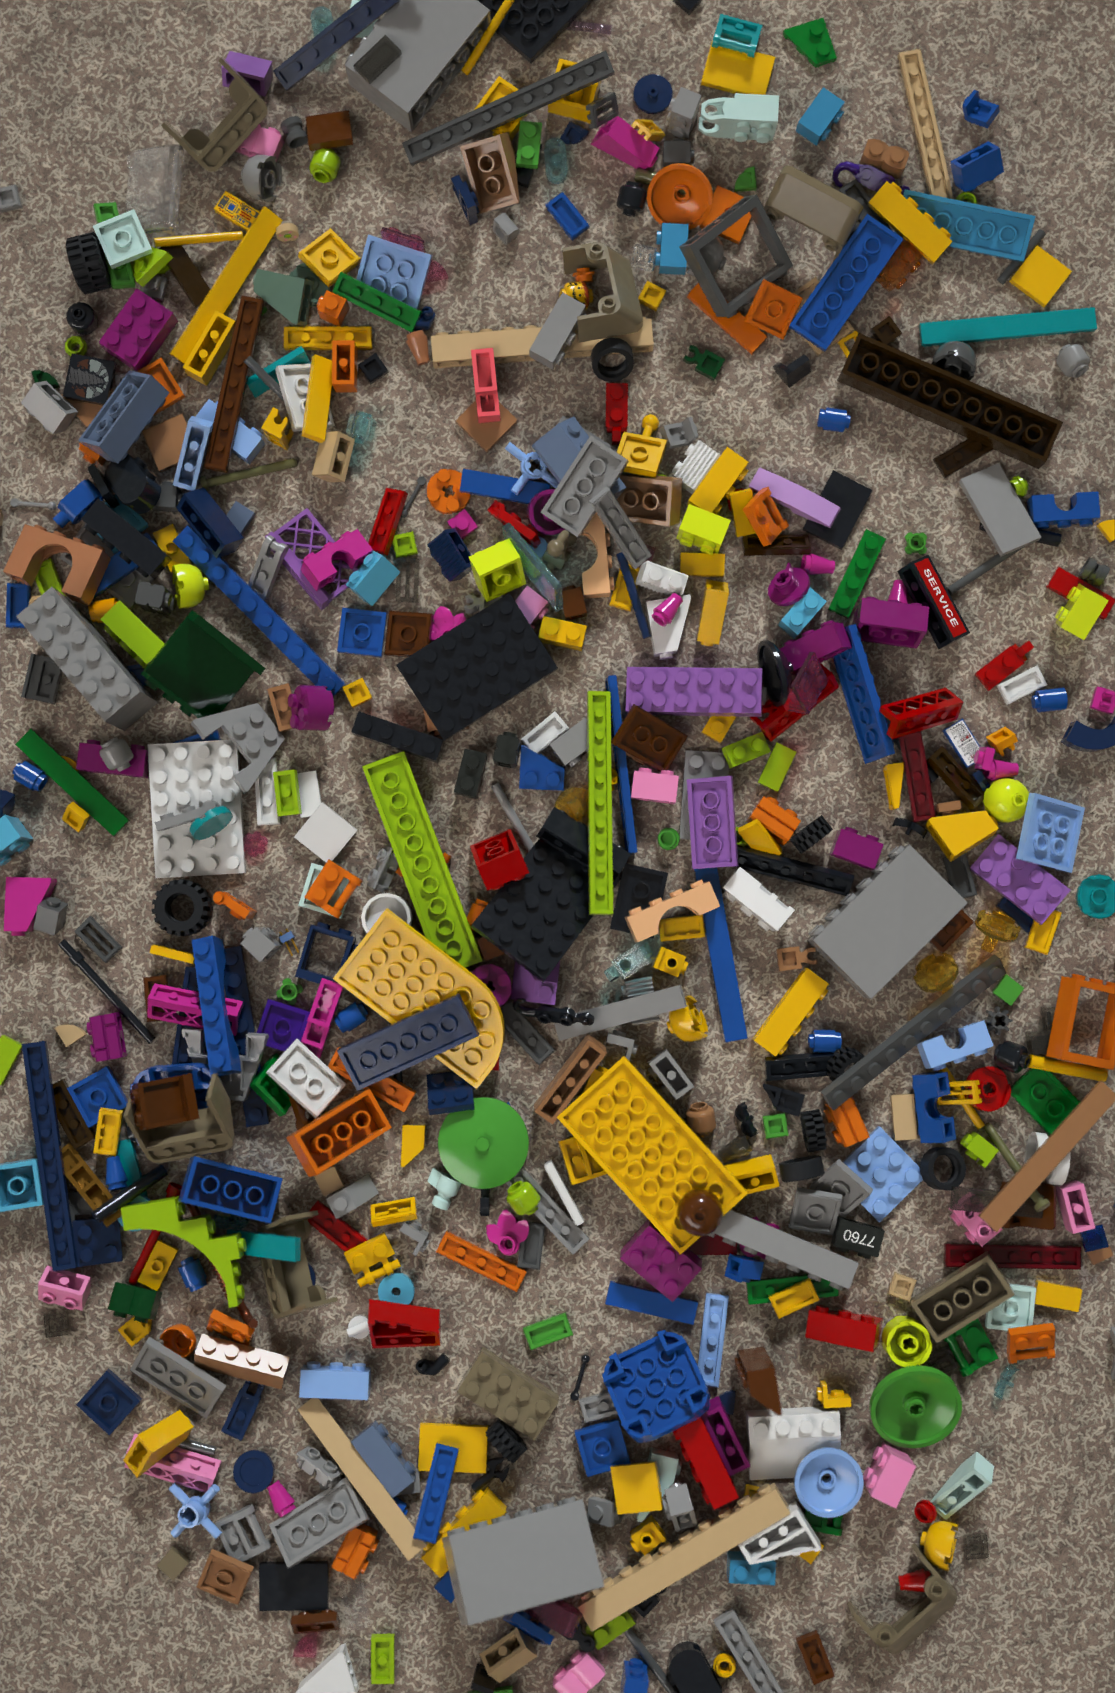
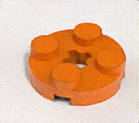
M441 469L431 477L427 485V498L436 511L448 515L460 512L468 505L471 494L459 492L462 473L451 469ZM449 486L453 487L452 491L455 494L445 497L443 489L449 488Z

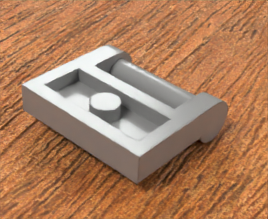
M249 1504L215 1522L217 1528L222 1532L220 1539L228 1556L242 1562L268 1550L272 1546L269 1539L266 1540L254 1514L255 1508L253 1504ZM244 1517H246L258 1543L254 1547H252L240 1521Z

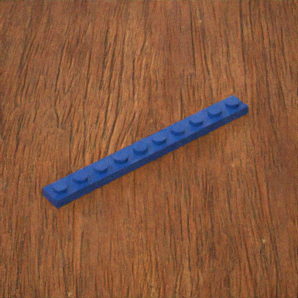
M187 525L173 540L198 568L315 686H327L326 690L331 691L334 697L346 685L221 557L217 559L214 557L191 526Z

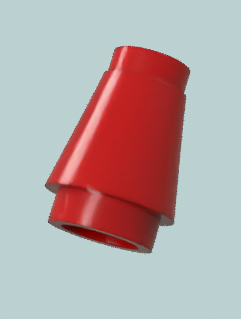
M923 1568L898 1576L900 1590L925 1592L924 1583L931 1576L930 1570L924 1571Z

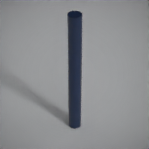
M622 552L618 553L616 556L643 639L649 638L651 633L628 561Z

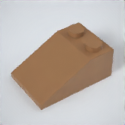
M509 132L460 146L471 188L479 203L477 205L479 214L520 202L515 153Z
M627 474L619 476L627 488L617 498V501L631 522L672 526L680 523L683 478L656 476V478Z

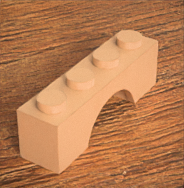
M595 513L581 534L589 538L597 550L595 563L591 568L582 573L584 599L610 597V591L614 590V579L609 577L608 570L612 568V556L607 555V547H610V534L605 533V525L598 514Z
M701 879L690 884L691 889L683 892L682 888L669 893L670 898L662 901L660 897L650 901V906L645 909H641V906L628 911L629 916L624 918L634 941L640 942L658 934L661 917L667 910L673 907H686L695 915H702L720 907L710 881L703 883Z

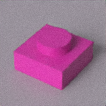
M465 509L447 521L450 528L457 530L462 540L478 529V526Z
M980 747L976 751L974 756L975 769L991 770L995 753L994 748Z

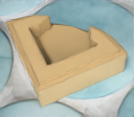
M66 1024L54 1028L66 1047L87 1035L82 1028L75 1025Z

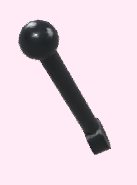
M587 1354L581 1357L582 1365L575 1389L570 1395L573 1401L579 1399L578 1391L586 1364L590 1361V1357Z

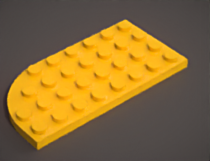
M386 908L333 979L391 1024L460 994L479 1032V1036L434 1057L477 1089L495 1066L504 1043V1019L495 996L478 977Z

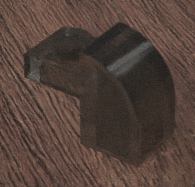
M1053 1006L1040 1007L1043 1029L1026 1031L1028 1054L1038 1055L1047 1053L1055 1007Z

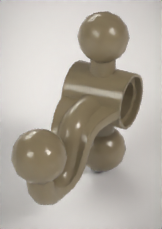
M566 529L547 545V550L542 559L548 563L546 566L540 567L536 573L538 581L543 584L551 582L554 577V568L562 570L565 566L564 563L568 562L571 553L566 549L568 546L576 543L577 537Z

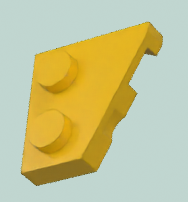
M574 1136L558 1141L571 1185L607 1174Z

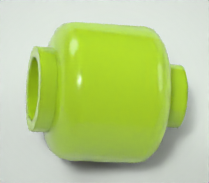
M322 148L314 152L309 170L313 178L318 182H331L337 176L341 161L334 150Z
M517 1181L507 1190V1202L518 1215L527 1214L529 1216L537 1211L540 1195L532 1184Z

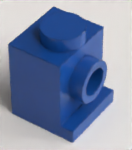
M729 1254L724 1276L740 1283L742 1281L749 1283L751 1279L760 1280L764 1262L745 1255Z

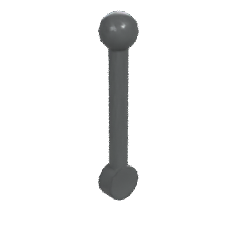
M424 477L418 478V485L402 511V518L407 517V511L421 486L426 484Z

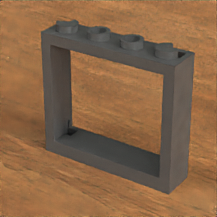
M757 195L745 196L679 246L717 317L730 318L736 315L738 308L754 300V296L763 279L771 283L774 280H779L786 276L787 270L793 266ZM750 212L777 265L727 303L699 250Z

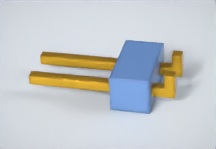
M287 928L285 929L287 931L286 934L283 935L282 932H279L281 935L279 939L282 943L286 944L291 956H293L286 941L291 939L298 953L299 950L293 940L294 935L292 931H289Z

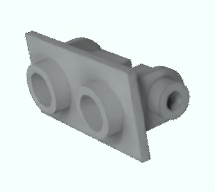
M387 845L378 852L376 857L378 862L375 868L371 869L367 877V886L373 889L376 887V890L384 893L385 889L388 890L394 876L387 873L388 868L396 871L398 867L394 851H392V847Z
M308 1446L296 1454L299 1456L296 1460L298 1467L310 1476L314 1475L315 1471H317L315 1479L325 1488L333 1489L337 1483L335 1479L344 1474L336 1463L328 1460L316 1448Z

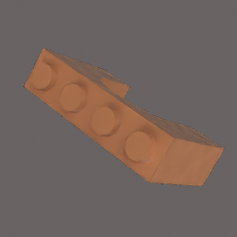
M25 524L3 572L12 580L32 587L41 564L48 557L56 553L71 554L72 568L61 592L72 601L90 606L111 560L105 553V549L97 544L87 545L79 538L73 537V539H69L58 531L48 532L47 529L35 524L33 527Z

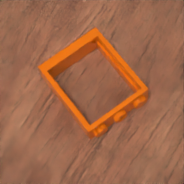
M1072 974L1071 978L1062 976L1046 1056L1114 1070L1115 983L1106 981V985H1103V980L1089 978V981H1086V976ZM1081 987L1109 993L1097 1057L1068 1052Z

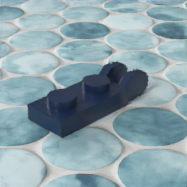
M247 1380L243 1388L239 1390L221 1432L242 1441L265 1387V1385L259 1384L256 1394L248 1391L252 1382Z

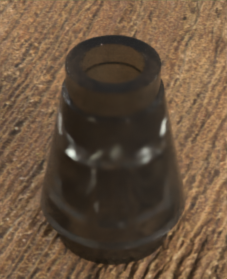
M744 1134L743 1136L738 1135L718 1152L723 1162L726 1163L748 1156L754 1149L750 1140Z

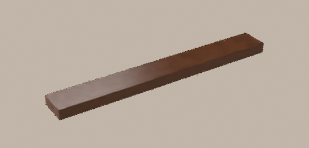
M241 296L204 463L205 469L224 473L228 471L250 368L244 361L249 356L253 357L265 303L263 299Z

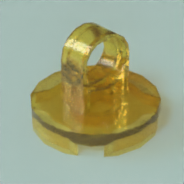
M580 787L564 790L558 796L554 807L566 812L568 816L584 823L588 827V790Z
M981 910L975 919L977 929L986 935L981 949L990 954L993 952L998 941L1013 942L1017 940L1021 930L1020 926L1016 927L1013 918L995 910L992 911V914L986 913V910Z
M942 953L943 956L936 957L932 954L920 961L915 968L917 973L915 976L913 975V979L920 990L931 993L940 991L944 994L954 987L952 983L956 980L959 973V966L951 955Z

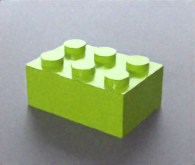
M120 600L100 619L105 624L103 629L144 669L165 644Z

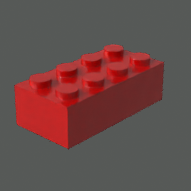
M702 1417L672 1431L676 1441L681 1439L679 1444L686 1462L691 1460V1463H689L692 1469L691 1472L696 1483L701 1482L699 1486L706 1504L711 1503L715 1510L738 1499L739 1496L732 1477L729 1475Z

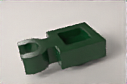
M690 345L689 351L693 352L695 356L690 358L685 355L683 361L687 364H696V372L714 381L725 359L707 349L701 354L696 346Z

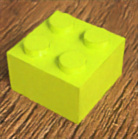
M689 504L676 539L680 540L679 543L684 546L692 547L694 545L701 548L700 551L702 553L718 554L731 520Z
M509 538L469 556L475 583L486 602L526 584L521 558Z
M1078 584L1077 587L1073 586L1068 593L1067 598L1069 600L1065 607L1061 606L1057 611L1055 623L1064 630L1085 640L1109 600Z

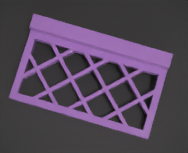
M307 508L274 533L271 531L265 536L266 538L268 535L276 538V542L293 547V551L289 548L282 564L321 611L333 599L349 588L346 586L349 580L340 579L341 568H351L347 563L342 564V560H340V563H332L334 567L339 568L338 578L332 581L337 583V590L330 595L324 588L316 591L301 572L303 559H299L295 555L296 548L309 549V554L312 550H321L323 546L312 545L313 535L324 536L326 544L328 542H335ZM307 516L312 522L311 530L298 528L299 521ZM286 531L295 532L294 543L284 542L280 535ZM298 533L311 534L310 545L297 543ZM356 567V568L351 569V570H352L353 572H355V571L358 570V568Z

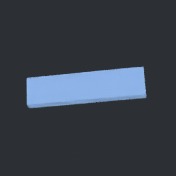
M706 1293L698 1367L708 1387H719L728 1295Z

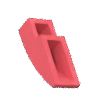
M493 348L471 350L478 422L501 421Z

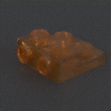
M908 240L902 242L876 281L888 292L894 288L899 290L907 281L905 278L909 271L914 273L921 265L919 260L923 255Z

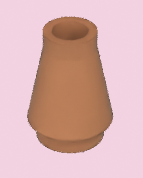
M419 330L407 334L408 340L406 343L416 359L417 365L429 363L428 341L424 331Z

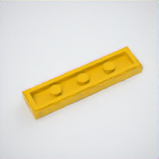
M284 326V350H295L300 346L304 350H332V340H355L357 350H372V326Z
M316 354L311 360L301 436L323 443L326 436L332 389V360Z

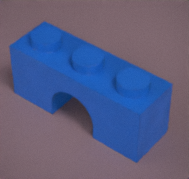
M1098 491L1075 493L1070 498L1071 508L1069 511L1060 510L1056 506L1054 494L1032 495L1026 500L1027 513L1037 529H1047L1049 525H1057L1058 528L1071 527V524L1088 527L1101 518Z
M925 1072L912 1075V1087L916 1102L915 1110L919 1125L918 1133L921 1143H946L956 1140L954 1117H945L937 1109V1099L950 1094L948 1072Z

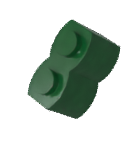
M115 1282L108 1310L114 1311L113 1316L127 1318V1314L135 1316L134 1321L147 1323L148 1319H156L162 1292Z

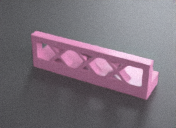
M138 1434L134 1435L126 1454L128 1453L130 1447L132 1446ZM176 1447L143 1474L205 1493L215 1482L221 1460Z

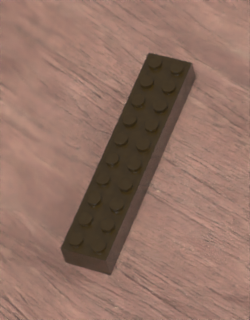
M858 333L837 380L840 383L966 438L973 439L975 442H980L984 446L991 447L1000 453L1037 469L1046 463L1063 424L1062 421L861 333Z

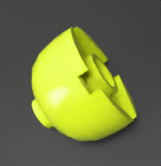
M177 564L172 566L173 584H175V598L177 599L178 608L186 609L200 604L205 596V590H209L208 578L203 577L201 571L194 565Z
M1009 778L994 780L993 784L984 792L983 803L987 813L992 815L997 822L1002 823L1021 819L1025 815L1029 791L1025 785L1018 780Z

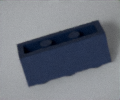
M203 487L183 495L176 508L214 557L217 559L235 552L244 537L207 490Z

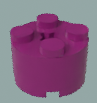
M548 489L537 493L531 499L527 508L529 523L539 533L544 535H555L565 530L541 513L555 489Z
M299 685L296 687L294 694H289L288 705L291 707L292 714L290 718L291 728L311 731H326L329 729L332 722H329L328 719L329 715L334 714V700L332 692L326 690L327 686Z
M494 964L482 965L472 971V974L483 983H488L489 980L493 981V986L496 988L495 991L491 990L501 1007L508 1000L512 991V982L508 973L502 967Z

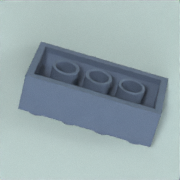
M129 370L78 441L106 460L119 463L127 456V451L131 445L140 438V433L144 427L152 421L157 409L163 406L169 392L152 375Z
M573 416L557 424L537 440L532 447L560 483L589 436ZM618 478L611 488V492L617 499L627 487Z

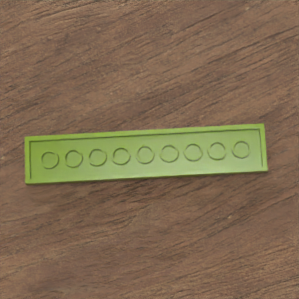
M405 751L362 766L425 937L465 968L482 962L481 954Z

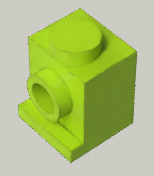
M974 1131L971 1134L967 1133L960 1142L967 1149L965 1154L974 1161L979 1159L977 1164L984 1168L987 1167L999 1151Z

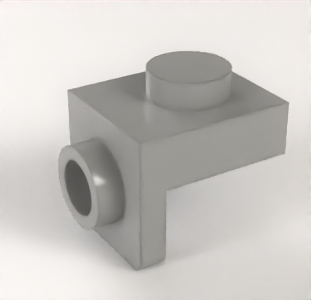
M687 417L680 423L664 425L659 429L662 438L667 440V450L687 446L698 438L697 427L692 417Z
M613 1030V1034H607V1043L627 1047L625 1057L629 1061L631 1057L635 1058L638 1045L634 1044V1039L626 1037V1032Z
M416 1220L405 1221L399 1231L418 1242L412 1253L416 1256L419 1251L423 1253L430 1242L426 1239L429 1233L423 1230V1225Z
M590 1497L588 1499V1522L607 1527H613L622 1522L624 1514L617 1515L615 1500L610 1501L598 1497Z

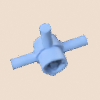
M511 442L507 444L505 449L521 461L520 470L522 475L511 489L514 494L518 495L529 479L543 478L555 489L557 488L559 482L547 471V466L536 452L525 454ZM531 459L536 464H539V469H535L533 472L530 471L531 463L529 461Z
M176 1483L171 1485L169 1491L183 1504L178 1511L179 1523L171 1530L173 1537L177 1538L185 1528H193L200 1524L215 1540L221 1535L222 1532L208 1518L211 1508L209 1502L219 1492L220 1488L218 1485L213 1484L203 1496L198 1495L190 1498Z

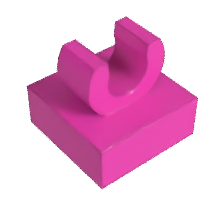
M1099 686L1095 687L1089 708L1110 715L1113 714L1115 691Z

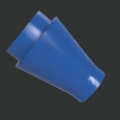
M120 1156L106 1158L105 1186H108L109 1191L126 1188L128 1178L120 1161Z

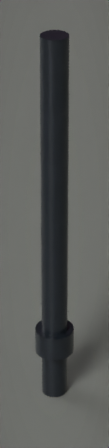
M65 939L61 941L58 946L69 956L68 960L74 966L80 968L147 1043L150 1044L155 1039L154 1035L84 960L85 957L80 951L76 952Z

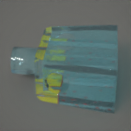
M642 940L615 957L611 961L613 965L606 969L604 973L610 982L620 976L625 980L652 962L656 955L646 940ZM623 961H629L631 966L626 967Z

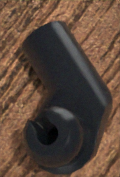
M444 1353L436 1360L421 1359L416 1363V1370L420 1374L434 1376L450 1362V1359Z

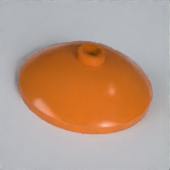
M675 163L662 168L654 175L647 191V204L652 216L659 224H689L688 230H691L704 222L709 215L713 204V190L708 178L698 168L689 164ZM683 189L686 194L681 195L678 190Z

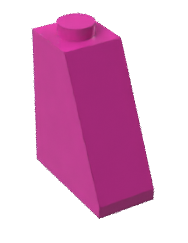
M619 116L601 125L591 143L592 146L636 169L651 168L658 158L656 154L660 149L653 142L646 141L644 135H640L636 129L632 128L630 124Z
M6 877L4 931H11V936H25V932H33L38 904L46 897L51 896L57 884V879Z

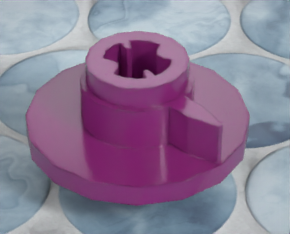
M788 563L785 570L778 572L771 580L768 587V596L772 603L778 606L795 604L807 594L810 587V578L806 571L801 568H793Z

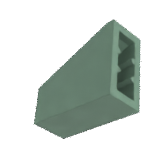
M257 269L253 278V291L293 324L306 326L314 281Z

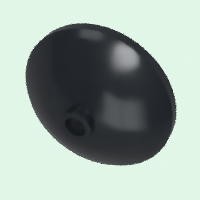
M764 640L758 645V667L763 669V686L767 687V695L770 701L779 707L784 705L789 698L792 687V675L794 673L793 666L773 642Z

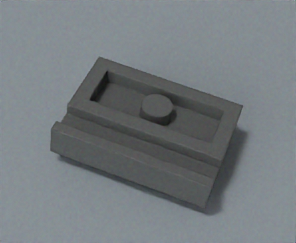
M31 653L21 697L55 705L63 671L52 658Z

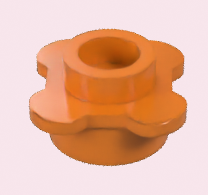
M578 268L577 272L572 275L575 277V282L589 283L593 282L595 271H590V268Z

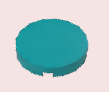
M225 806L215 807L205 813L206 817L202 820L200 817L191 824L189 831L195 840L209 838L225 828L232 820L233 815Z
M1101 874L1088 876L1084 879L1076 892V901L1080 910L1087 916L1096 919L1107 918L1115 913V881L1109 876Z

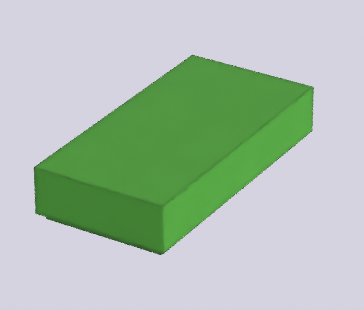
M566 1312L523 1327L530 1350L573 1335Z

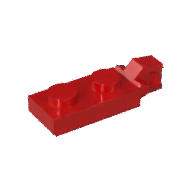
M606 383L605 428H607V433H612V445L620 444L621 433L626 432L628 428V383Z
M495 500L487 509L490 515L499 520L503 526L533 548H537L540 545L541 541L537 535L539 532L530 524L525 526L521 523V518L515 513L509 514L504 504Z
M1030 641L1025 642L1020 647L1015 643L975 673L976 677L987 691L991 690L1028 660L1025 654L1032 650L1034 646Z

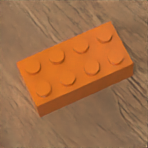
M369 1088L355 1094L286 1138L308 1177H312L325 1171L392 1127Z

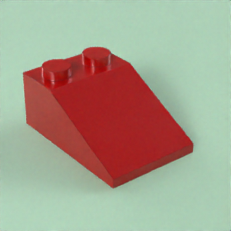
M511 829L470 846L487 891L490 889H500L505 883L512 880H521L529 873Z

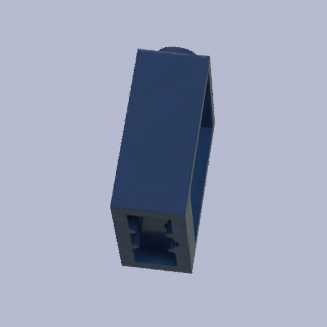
M318 922L317 925L311 924L295 977L320 984L322 978L336 982L333 979L334 977L306 969L317 932L348 941L340 968L350 957L356 937L351 936L352 932L339 928L338 932L330 930L331 925Z

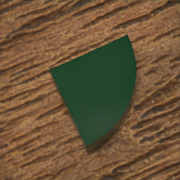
M41 370L31 371L35 383L47 381L54 389L60 387L58 381L51 374Z

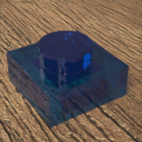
M1102 1224L1095 1226V1229L1079 1232L1085 1253L1109 1247Z

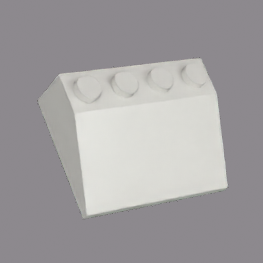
M823 1406L782 1408V1415L779 1416L769 1409L745 1410L748 1459L751 1466L749 1467V1480L795 1478L800 1462L811 1452L821 1448H837L841 1450L840 1412L838 1409L823 1408Z

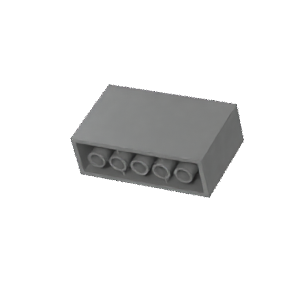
M477 0L399 1L386 12L382 19H378L375 22L372 32L368 37L365 36L361 40L354 54L351 53L347 57L345 68L349 85L412 132L463 68L491 22L490 10Z
M53 587L48 589L16 616L105 722L125 731L158 703L76 604Z
M910 844L896 846L887 855L889 859L877 864L875 869L872 870L874 874L867 879H862L856 885L858 890L845 896L840 901L842 906L839 909L831 910L824 917L826 922L823 925H816L808 933L811 937L807 941L815 947L863 998L872 999L968 903Z
M574 1496L557 1501L558 1506L554 1507L552 1502L535 1507L536 1512L532 1513L530 1508L513 1513L514 1518L510 1519L508 1514L491 1519L492 1524L487 1525L486 1520L469 1525L470 1530L465 1531L464 1527L447 1531L448 1536L443 1537L442 1542L461 1626H470L604 1587L583 1499L576 1501Z

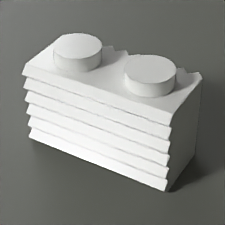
M700 440L696 445L691 444L684 454L687 456L684 462L681 463L679 461L672 470V473H674L673 477L683 478L682 488L691 494L695 492L721 456Z
M646 561L640 566L635 584L636 586L640 585V587L644 586V588L648 587L652 591L656 590L657 593H664L665 596L668 595L670 597L672 593L680 596L684 593L688 575Z

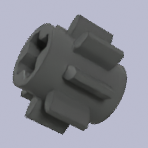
M995 1006L994 1012L986 1010L988 1017L983 1020L989 1025L987 1027L988 1031L995 1029V1034L1000 1035L1001 1029L1009 1031L1008 1023L1013 1022V1020L1008 1019V1010L1000 1012V1007ZM995 1016L1001 1017V1018L999 1019V1021L1001 1022L1000 1025L995 1024V1023H996Z

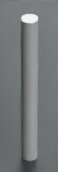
M496 783L491 788L524 847L529 852L534 844L500 784Z

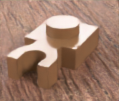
M799 946L776 949L778 970L802 969L801 963L817 964V960H809L807 957L809 952H816L815 947L807 948L803 952H800Z

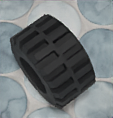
M95 232L67 238V257L80 290L87 295L112 288L104 251Z
M183 879L169 881V884L161 886L162 889L156 892V900L153 899L152 904H155L152 914L156 916L154 918L155 922L159 923V927L162 930H166L168 934L190 936L200 932V929H204L207 926V921L211 920L210 912L213 911V907H211L210 902H212V898L208 896L209 892L203 889L199 883ZM182 894L188 895L194 904L193 914L186 921L176 920L171 912L173 900Z

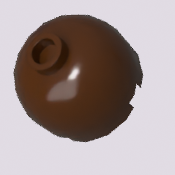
M693 1189L685 1193L680 1199L677 1208L678 1222L689 1234L698 1237L707 1236L714 1232L721 1224L723 1217L722 1204L711 1191Z

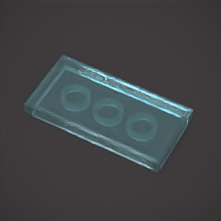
M507 523L502 526L504 540L509 538L521 558L523 571L556 612L563 608L562 585L511 524Z

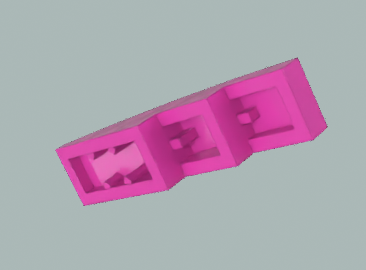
M325 978L321 979L301 1040L319 1059L321 1058L343 990V986L339 983Z

